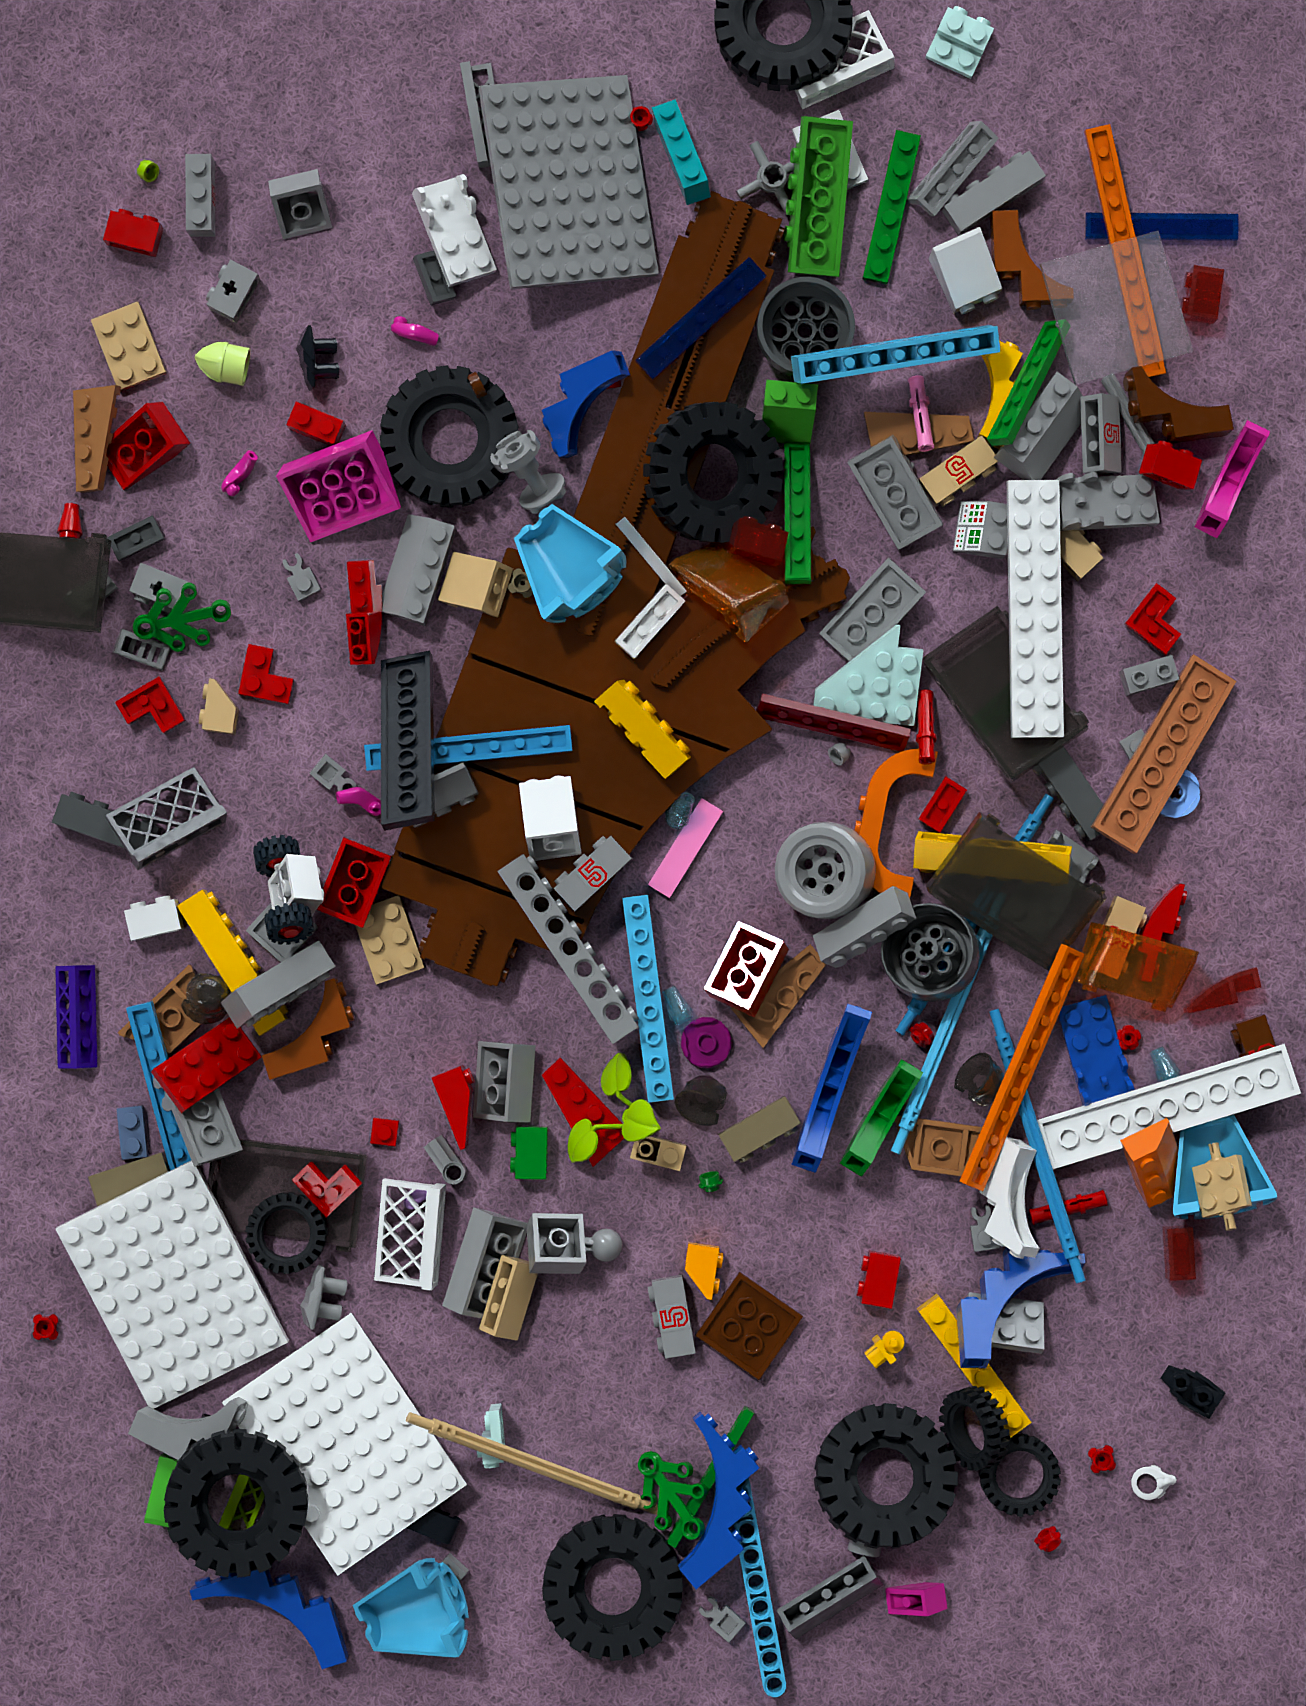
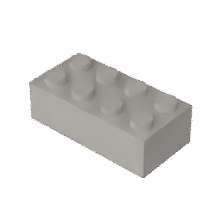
M317 941L235 989L221 1004L236 1028L244 1024L248 1028L267 1014L274 1013L287 1002L290 1003L296 1000L307 990L310 991L322 984L324 980L330 977L328 972L336 966L320 941Z

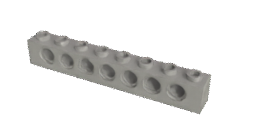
M522 854L497 872L610 1042L614 1044L638 1028L636 1021L639 1018L631 1006L626 1009L621 1000L625 997L618 986L612 987L608 982L607 978L610 977V974L604 965L600 964L598 966L592 958L596 953L588 942L583 944L578 937L582 932L574 920L569 923L564 916L568 911L561 900L554 901L550 895L553 888L544 877L540 880L535 871L539 867L531 856L526 858ZM524 875H529L534 879V886L530 890H523L519 885V881ZM538 897H545L548 900V908L543 912H538L534 908V901ZM558 918L562 921L563 928L559 933L549 931L548 923L550 920ZM567 940H573L577 944V950L572 955H567L563 952L562 947ZM579 963H590L591 972L589 975L580 976L577 973ZM596 983H601L606 988L605 994L600 998L594 997L591 993V989ZM610 1005H617L620 1009V1014L615 1019H609L606 1016V1009Z

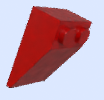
M163 402L146 403L113 433L112 443L108 445L106 456L109 458L107 466L122 489L126 490L172 460L190 442Z
M464 1065L432 1077L460 1150L468 1146L473 1091L471 1084L475 1082L470 1068L465 1069Z

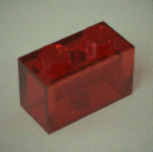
M1194 265L1190 272H1186L1184 287L1188 288L1187 296L1182 298L1180 312L1184 313L1183 320L1214 324L1218 320L1224 269Z
M740 517L733 525L727 552L776 567L782 562L789 532L783 531L781 526L775 524H760L753 517Z
M1189 1225L1163 1226L1165 1278L1170 1281L1195 1280L1193 1227Z

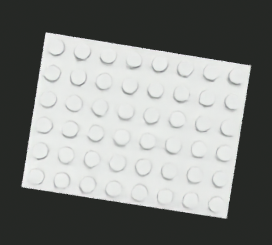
M192 1160L56 1228L64 1247L147 1405L153 1409L289 1341L199 1166L194 1167Z
M352 1313L222 1402L225 1406L229 1401L237 1397L246 1400L247 1403L244 1408L246 1415L239 1425L237 1424L239 1429H247L249 1434H255V1431L268 1435L267 1439L275 1442V1440L279 1441L286 1447V1452L289 1455L293 1454L300 1464L299 1469L301 1473H304L308 1494L305 1528L337 1576L467 1485L436 1437L429 1434L428 1430L406 1422L409 1412L417 1415L420 1414Z

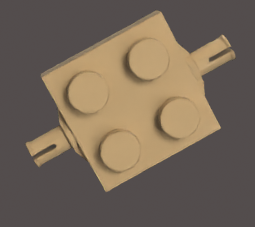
M1218 1142L1208 1144L1211 1160L1205 1164L1192 1167L1202 1218H1210L1217 1215L1223 1216L1225 1230H1235L1237 1227L1233 1214L1242 1208L1252 1206L1242 1155L1236 1154L1224 1158L1221 1157Z

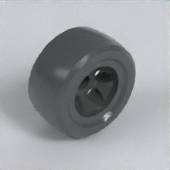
M934 903L914 905L912 907L916 919L908 923L904 929L895 931L887 936L886 940L882 941L881 959L886 975L896 988L916 1000L936 1002L955 997L970 984L978 969L980 951L974 929L967 919L947 906ZM935 930L940 931V936L932 938L931 932ZM921 935L922 938H920L916 943H914L913 940L917 936ZM946 943L953 944V950L951 952L944 951V945ZM933 945L931 948L933 953L931 955L926 953L923 956L924 948ZM910 952L916 954V958L913 961H908V954ZM941 961H945L948 964L947 969L944 971L938 969V964ZM922 966L929 968V972L926 975L919 973V969Z

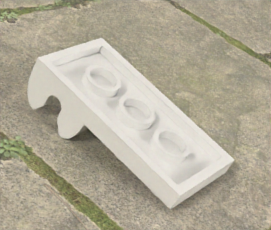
M464 174L429 186L415 188L412 192L448 287L490 275L497 270L475 215L476 200L472 196L468 197L466 190L468 181Z

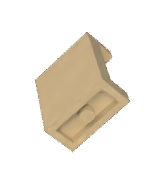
M453 552L438 601L452 607H464L498 617L513 568L498 561Z

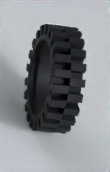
M283 1192L272 1195L260 1202L248 1218V1226H246L245 1230L247 1232L246 1244L248 1243L250 1247L248 1250L250 1254L254 1255V1260L257 1263L260 1262L263 1265L262 1267L267 1270L271 1269L274 1273L281 1272L284 1274L299 1272L314 1263L323 1252L327 1242L326 1234H328V1228H326L325 1224L326 1219L322 1216L321 1211L316 1205L302 1194ZM282 1209L297 1211L303 1215L310 1227V1239L306 1248L298 1255L283 1257L271 1251L266 1245L263 1235L264 1224L268 1217L275 1211Z
M977 1386L967 1387L948 1394L947 1398L942 1402L944 1406L940 1407V1412L944 1415L939 1416V1422L944 1423V1426L940 1427V1431L946 1433V1438L950 1444L948 1447L949 1451L953 1450L956 1462L961 1461L960 1466L963 1468L967 1467V1470L978 1471L998 1464L1004 1459L1003 1455L1007 1454L1008 1450L1005 1447L1009 1446L1010 1440L1005 1438V1436L1010 1435L1009 1429H1004L1003 1426L1008 1424L1007 1418L1001 1419L1000 1416L1004 1413L1002 1407L997 1409L996 1406L999 1403L997 1399H991L992 1394L989 1391L984 1392V1388H977ZM966 1406L974 1411L981 1423L984 1434V1447L982 1450L974 1445L968 1435L964 1420Z
M1025 1433L1015 1434L1013 1437L1005 1436L1006 1439L1010 1440L1009 1446L1005 1447L1008 1450L1006 1455L1016 1451H1026L1039 1459L1043 1468L1042 1483L1033 1494L1027 1497L1014 1498L1006 1495L1001 1491L996 1481L998 1463L979 1470L981 1487L988 1500L998 1510L1004 1511L1008 1515L1016 1514L1018 1517H1024L1023 1514L1034 1515L1035 1511L1039 1510L1041 1512L1044 1510L1046 1504L1050 1505L1053 1501L1052 1497L1058 1493L1057 1487L1061 1483L1059 1474H1061L1060 1467L1058 1466L1059 1462L1052 1450L1035 1436H1029Z

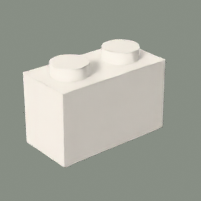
M170 895L155 898L156 903L146 905L145 901L130 904L131 909L124 910L131 941L183 930L184 925L181 912L177 907L179 905L178 899H171Z

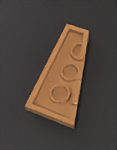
M111 385L73 390L76 492L103 491L109 460L106 453L108 445L112 443L113 434L110 431L112 419H116L117 408H115L117 395H120L121 386Z
M863 413L870 447L894 435L900 444V449L904 456L923 453L918 450L913 414ZM929 414L934 449L932 450L974 441L969 416Z
M811 944L778 970L755 1017L731 1007L732 1011L762 1048H764L826 966L825 963L820 961L819 954Z

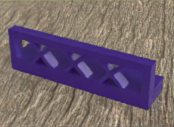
M95 965L55 966L58 1069L96 1068ZM65 971H68L69 975L68 984L65 982ZM66 999L69 1000L68 1010L66 1009ZM67 1024H68L69 1027H70V1034H69V1035H67V1033H66V1026H67ZM68 1050L70 1051V1063H67Z

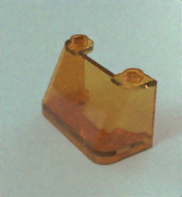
M725 542L710 543L675 558L667 566L687 591L681 597L684 598L686 595L696 594L723 613L729 625L731 623L737 625L739 631L736 634L745 642L749 641L789 603L786 593L787 588L783 582L778 579L774 580L733 552Z
M1090 922L1082 951L1085 955L1074 981L1083 984L1081 989L1097 993V989L1100 988L1152 1003V1009L1166 1012L1167 1008H1173L1197 961L1199 952L1118 928Z

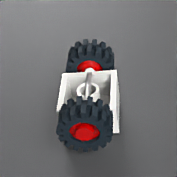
M276 835L271 836L272 839L266 837L263 839V842L259 841L257 846L253 847V854L257 872L270 877L268 887L272 909L265 914L264 918L267 936L271 942H278L280 945L286 942V945H291L293 941L295 944L300 943V939L304 941L307 939V936L310 937L312 932H314L312 916L324 900V891L321 889L319 880L320 869L317 867L315 856L300 854L299 843L295 838L292 839L291 836L285 838V835H280L279 838H276Z

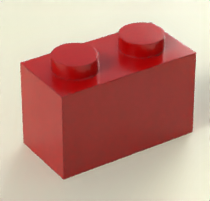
M119 209L118 212L110 210L103 237L106 245L156 257L164 229L158 222V219L148 215H143V218L135 217L133 212Z
M297 401L286 424L289 430L328 446L339 443L346 427L343 420Z
M1158 441V444H1147L1139 474L1179 490H1191L1195 487L1202 460L1193 457L1194 453L1189 450L1179 449L1178 451L1173 448V444L1166 441Z
M869 1250L868 1256L863 1255L861 1271H865L864 1280L858 1282L856 1296L860 1297L862 1304L892 1309L901 1260L899 1255Z

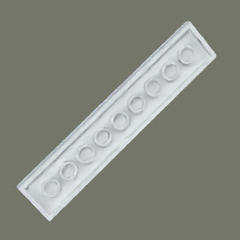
M1008 480L1006 483L1011 738L1064 737L1059 480Z
M1285 1044L1097 1101L1087 1106L1084 1105L1037 1120L1054 1170L1123 1149L1120 1140L1165 1118L1169 1120L1172 1132L1175 1133L1301 1094Z

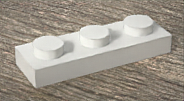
M665 584L614 642L634 659L682 606L685 600L668 584Z

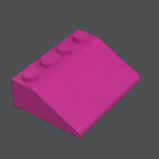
M373 430L283 464L276 475L310 542L393 512L401 507L384 452Z

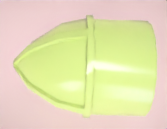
M215 342L203 347L195 355V360L199 368L209 378L219 383L226 382L243 386L248 373L251 350L247 347L229 344V342Z

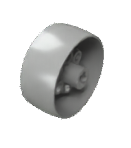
M815 822L793 832L782 844L775 863V880L784 900L794 910L818 919L838 918L858 908L869 896L876 876L875 859L865 839L855 830L843 824L833 822ZM822 846L827 850V854L823 857L818 853L819 848ZM838 853L843 859V862H840L836 859V855ZM807 859H810L813 862V866L811 869H807L805 867V861ZM827 864L832 866L833 870L832 874L828 876L826 875L828 871ZM845 871L844 879H843V881H841L840 878L842 877L843 872ZM811 878H814L817 882L814 888L808 885V881ZM829 884L834 887L831 894L826 892V887Z

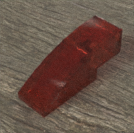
M1257 967L1237 971L1207 986L1183 1008L1184 1013L1238 1003L1237 992L1261 988Z

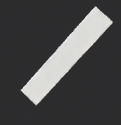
M626 517L621 519L616 525L663 582L668 584L680 596L687 592Z

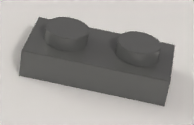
M435 251L415 255L413 261L430 306L453 300L456 294L453 286L448 287Z
M153 515L107 537L119 562L165 540Z

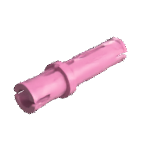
M916 375L908 379L911 394L909 405L913 408L918 450L926 452L934 449L928 412L930 401L929 397L926 396L924 377Z

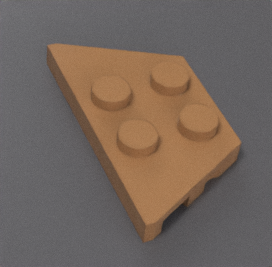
M191 964L151 1000L154 1003L167 1053H172L208 1019L194 968ZM129 1021L118 1034L134 1040Z
M897 1115L895 1119L898 1132L900 1129L898 1125L902 1118L900 1115ZM918 1118L913 1132H909L904 1144L910 1168L912 1170L962 1176L982 1127Z

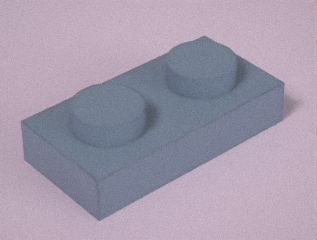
M143 1105L117 1108L122 1160L148 1157Z

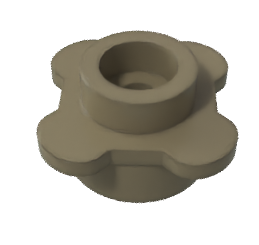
M515 569L512 582L508 585L509 591L511 593L523 594L525 598L532 596L533 591L526 572H523L522 569ZM525 581V585H521L520 582Z

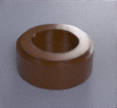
M476 371L469 374L467 379L476 397L480 399L486 396V390Z

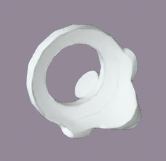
M1156 1465L1138 1469L1131 1479L1134 1493L1144 1500L1159 1499L1166 1494V1490L1170 1485L1176 1483L1175 1476L1162 1472L1161 1468ZM1150 1474L1156 1479L1157 1487L1154 1492L1146 1494L1140 1491L1137 1486V1480L1140 1475Z

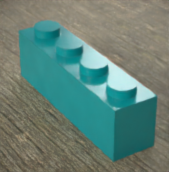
M676 99L652 107L657 132L686 205L710 198L707 176Z

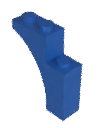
M611 350L559 374L561 378L560 387L568 398L542 409L544 415L543 424L551 434L553 440L551 445L559 458H570L578 454L579 430L587 410L605 389L619 380L630 376L622 351Z

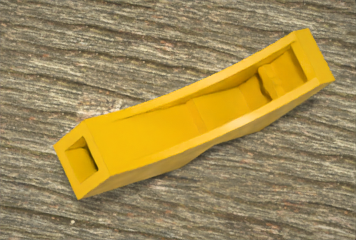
M999 340L1000 352L981 355L990 377L991 402L986 421L977 438L983 436L988 444L990 443L987 441V437L1016 381L1011 382L1009 378L1023 354L1019 351L1020 348L1017 345L1008 341L1003 343ZM1002 445L993 447L1000 449Z

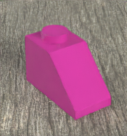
M923 1582L885 1588L888 1614L930 1616L947 1609L944 1583Z

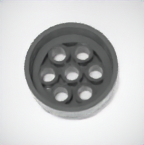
M814 277L793 278L774 288L764 300L757 321V339L763 355L773 367L792 377V362L785 356V352L788 349H795L800 355L810 353L814 349L826 351L851 347L855 333L854 313L848 299L833 284ZM789 305L796 306L799 313L795 316H789L786 314L785 308ZM814 305H819L823 308L824 313L821 316H815L811 313L810 308ZM776 327H781L786 331V335L782 338H777L772 334V330ZM801 327H807L812 334L808 338H802L797 331ZM827 327H832L836 330L837 335L833 338H828L824 335L823 330Z

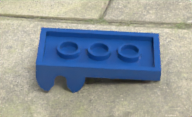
M1107 995L1062 1006L1058 1018L1082 1106L1133 1091L1134 1085L1128 1076V1063L1122 1054L1119 1039H1117L1118 1036Z

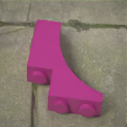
M1248 420L1246 421L1227 452L1219 474L1207 492L1195 523V528L1218 538L1228 522L1243 484L1270 434L1269 430Z

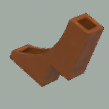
M1018 210L992 211L990 215L992 261L999 280H1013L1014 276H1018L1019 306H1026L1028 310L1040 309L1041 305H1051L1053 309L1067 307V304H1070L1073 300V289L1053 281L1034 264L1021 238Z
M337 978L325 981L320 1009L311 1025L302 1035L287 1046L262 1055L269 1080L331 1060L329 1055L333 1054L330 1041L324 1040L323 1036L352 1027L351 1021L355 1020L351 1006L346 1007L343 997L347 996L343 981L338 982Z

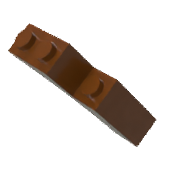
M1142 366L1132 367L1123 378V386L1125 391H1128L1130 400L1128 402V411L1130 416H1133L1134 424L1163 420L1162 432L1167 437V442L1171 444L1223 437L1234 430L1229 405L1207 407L1179 401L1158 388L1145 373Z

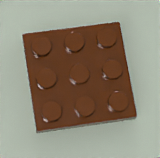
M739 1271L695 1335L759 1380L803 1315Z

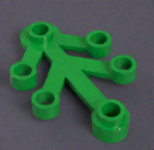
M185 583L181 588V596L169 615L158 618L164 606L169 605L172 601L170 590L162 588L157 591L156 601L148 614L140 615L134 620L133 631L141 639L147 640L154 637L169 645L176 652H180L185 648V638L180 634L172 636L162 630L163 628L171 627L192 638L198 645L205 646L210 642L209 631L204 628L196 629L187 623L211 617L216 622H225L231 616V606L227 601L220 599L214 601L210 607L183 613L190 600H193L197 595L196 586L193 583ZM190 588L194 592L192 594H186L184 591ZM166 594L169 598L162 600L159 596ZM218 606L225 607V610L220 612L217 611L216 608ZM148 623L150 628L144 629L141 625ZM203 634L206 635L207 638L205 640H200L198 636ZM175 640H180L182 644L180 646H176L173 644V642Z
M653 1451L645 1452L638 1461V1469L644 1475L641 1499L646 1500L647 1496L651 1499L649 1506L644 1505L643 1508L645 1509L655 1507L658 1502L657 1516L654 1520L655 1527L658 1530H665L671 1527L672 1519L668 1515L670 1501L683 1520V1535L690 1540L700 1538L705 1531L704 1523L701 1519L693 1517L677 1493L690 1495L694 1499H702L708 1494L707 1486L704 1483L691 1485L669 1481L663 1472L676 1473L680 1478L690 1477L693 1474L692 1464L689 1462L677 1464L662 1461L658 1453ZM650 1460L654 1463L653 1469L649 1465ZM683 1465L687 1468L686 1474L682 1472ZM655 1481L660 1487L659 1500H657V1496L653 1493ZM697 1487L701 1488V1495L697 1494ZM661 1518L665 1519V1526L661 1524ZM694 1523L698 1527V1532H695L693 1529Z

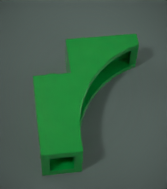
M902 1059L899 1061L881 1086L871 1108L861 1120L839 1164L859 1176H863L872 1164L897 1115L923 1074L922 1071Z

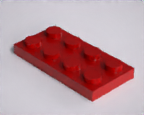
M229 1017L155 1067L151 1073L178 1110L183 1113L258 1061L262 1056L240 1027L236 1028Z

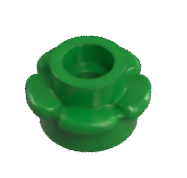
M718 1171L706 1172L699 1176L700 1184L698 1186L704 1189L705 1192H714L720 1188L719 1185L723 1183V1179L720 1178Z

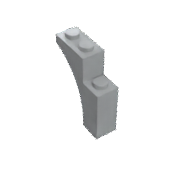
M237 1397L229 1401L217 1413L196 1419L172 1417L146 1406L137 1411L128 1434L179 1460L184 1452L191 1450L192 1445L200 1439H209L212 1433L223 1430L225 1434L233 1433V1429H236L237 1424L239 1425L246 1415L244 1408L247 1401Z

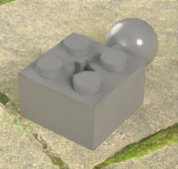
M532 1213L526 1225L529 1273L580 1274L586 1264V1253H592L600 1261L609 1262L616 1259L622 1251V1239L614 1230L601 1229L595 1232L592 1237H585L583 1214Z

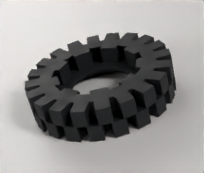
M716 0L714 22L720 52L726 62H731V69L739 77L743 74L747 75V82L757 87L763 82L767 83V90L780 91L781 85H788L789 91L801 89L802 82L807 81L810 85L821 80L823 72L829 75L837 67L838 58L843 59L848 49V40H851L853 20L851 0H804L811 12L810 28L803 38L788 45L771 43L758 31L756 13L764 0Z
M446 365L436 366L434 371L428 372L425 369L416 373V378L411 381L407 379L398 387L399 392L395 396L392 394L386 404L387 411L382 415L380 445L391 474L411 496L414 495L420 501L430 505L438 504L440 507L453 508L454 505H462L464 507L475 504L474 501L480 498L484 500L493 494V490L497 486L501 487L508 478V473L499 472L495 468L490 456L492 453L496 454L498 451L496 445L503 438L518 431L519 427L514 409L502 389L497 384L494 385L487 376L480 372L477 374L487 395L480 399L477 398L467 379L468 375L473 373L470 371V368L457 366V369H451ZM445 409H455L464 412L473 420L477 428L478 440L473 453L464 461L456 464L437 462L428 455L422 443V431L427 420L436 412Z
M729 402L695 403L685 406L684 410L675 411L667 417L669 422L667 424H660L653 435L657 437L656 442H649L645 455L651 457L650 464H643V477H650V484L644 485L647 498H654L656 502L651 506L657 517H664L666 519L663 524L671 531L680 532V536L689 540H699V542H731L733 538H743L751 534V528H759L767 520L764 513L773 512L778 502L777 499L772 497L773 493L781 492L783 479L776 478V471L783 470L782 457L775 458L774 451L780 449L776 438L766 435L770 428L763 420H755V413L747 408H738V404ZM708 444L721 445L729 450L734 456L738 467L737 482L733 490L726 497L716 501H709L699 497L692 490L687 476L688 464L692 455L699 448Z
M883 1403L881 1406L873 1404L862 1407L856 1412L853 1411L844 1417L825 1437L820 1446L821 1450L816 1457L814 1467L816 1469V1477L814 1478L815 1491L819 1493L820 1499L818 1502L822 1511H826L830 1517L829 1522L837 1530L840 1528L845 1532L844 1536L855 1543L857 1541L862 1542L864 1546L870 1548L885 1547L886 1549H896L921 1540L939 1526L947 1516L946 1513L952 1507L956 1496L954 1489L958 1485V1472H955L954 1465L957 1462L953 1450L949 1451L947 1447L948 1439L942 1431L938 1432L934 1428L935 1423L926 1415L922 1418L917 1415V1410L907 1406L899 1408L897 1404ZM878 1448H890L900 1452L907 1458L913 1470V1485L909 1494L902 1501L893 1505H880L871 1501L863 1494L858 1484L857 1472L861 1460L866 1454Z
M233 1429V1433L226 1434L224 1430L212 1433L211 1438L206 1440L202 1438L192 1445L191 1450L185 1451L177 1461L175 1469L172 1470L164 1497L165 1523H168L169 1526L168 1533L172 1542H177L180 1546L178 1551L187 1560L190 1557L195 1560V1566L205 1572L210 1568L216 1570L215 1575L228 1577L229 1573H237V1578L251 1576V1571L258 1570L261 1573L272 1568V1563L276 1560L280 1562L289 1554L291 1546H295L301 1536L308 1510L307 1483L304 1473H301L299 1469L300 1464L294 1455H289L286 1452V1447L279 1441L275 1440V1442L268 1440V1435L257 1431H255V1434H249L247 1429ZM232 1474L246 1475L254 1479L261 1486L265 1495V1509L261 1518L253 1526L238 1531L228 1530L218 1525L208 1510V1495L211 1488L221 1478Z
M603 1514L594 1516L585 1523L581 1521L573 1526L569 1533H565L558 1540L546 1563L542 1594L549 1622H553L554 1630L562 1640L565 1638L570 1642V1647L579 1653L582 1650L588 1652L591 1658L601 1660L603 1656L610 1657V1661L623 1660L624 1656L631 1655L634 1658L644 1654L646 1648H654L662 1641V1636L666 1632L669 1633L675 1623L676 1615L680 1611L683 1584L682 1572L678 1567L679 1563L675 1551L664 1540V1536L657 1529L650 1528L646 1525V1522L638 1518L633 1520L621 1514L605 1517ZM608 1558H618L628 1562L635 1568L641 1580V1592L635 1605L628 1611L616 1615L604 1614L596 1610L589 1603L584 1588L589 1570L599 1561Z

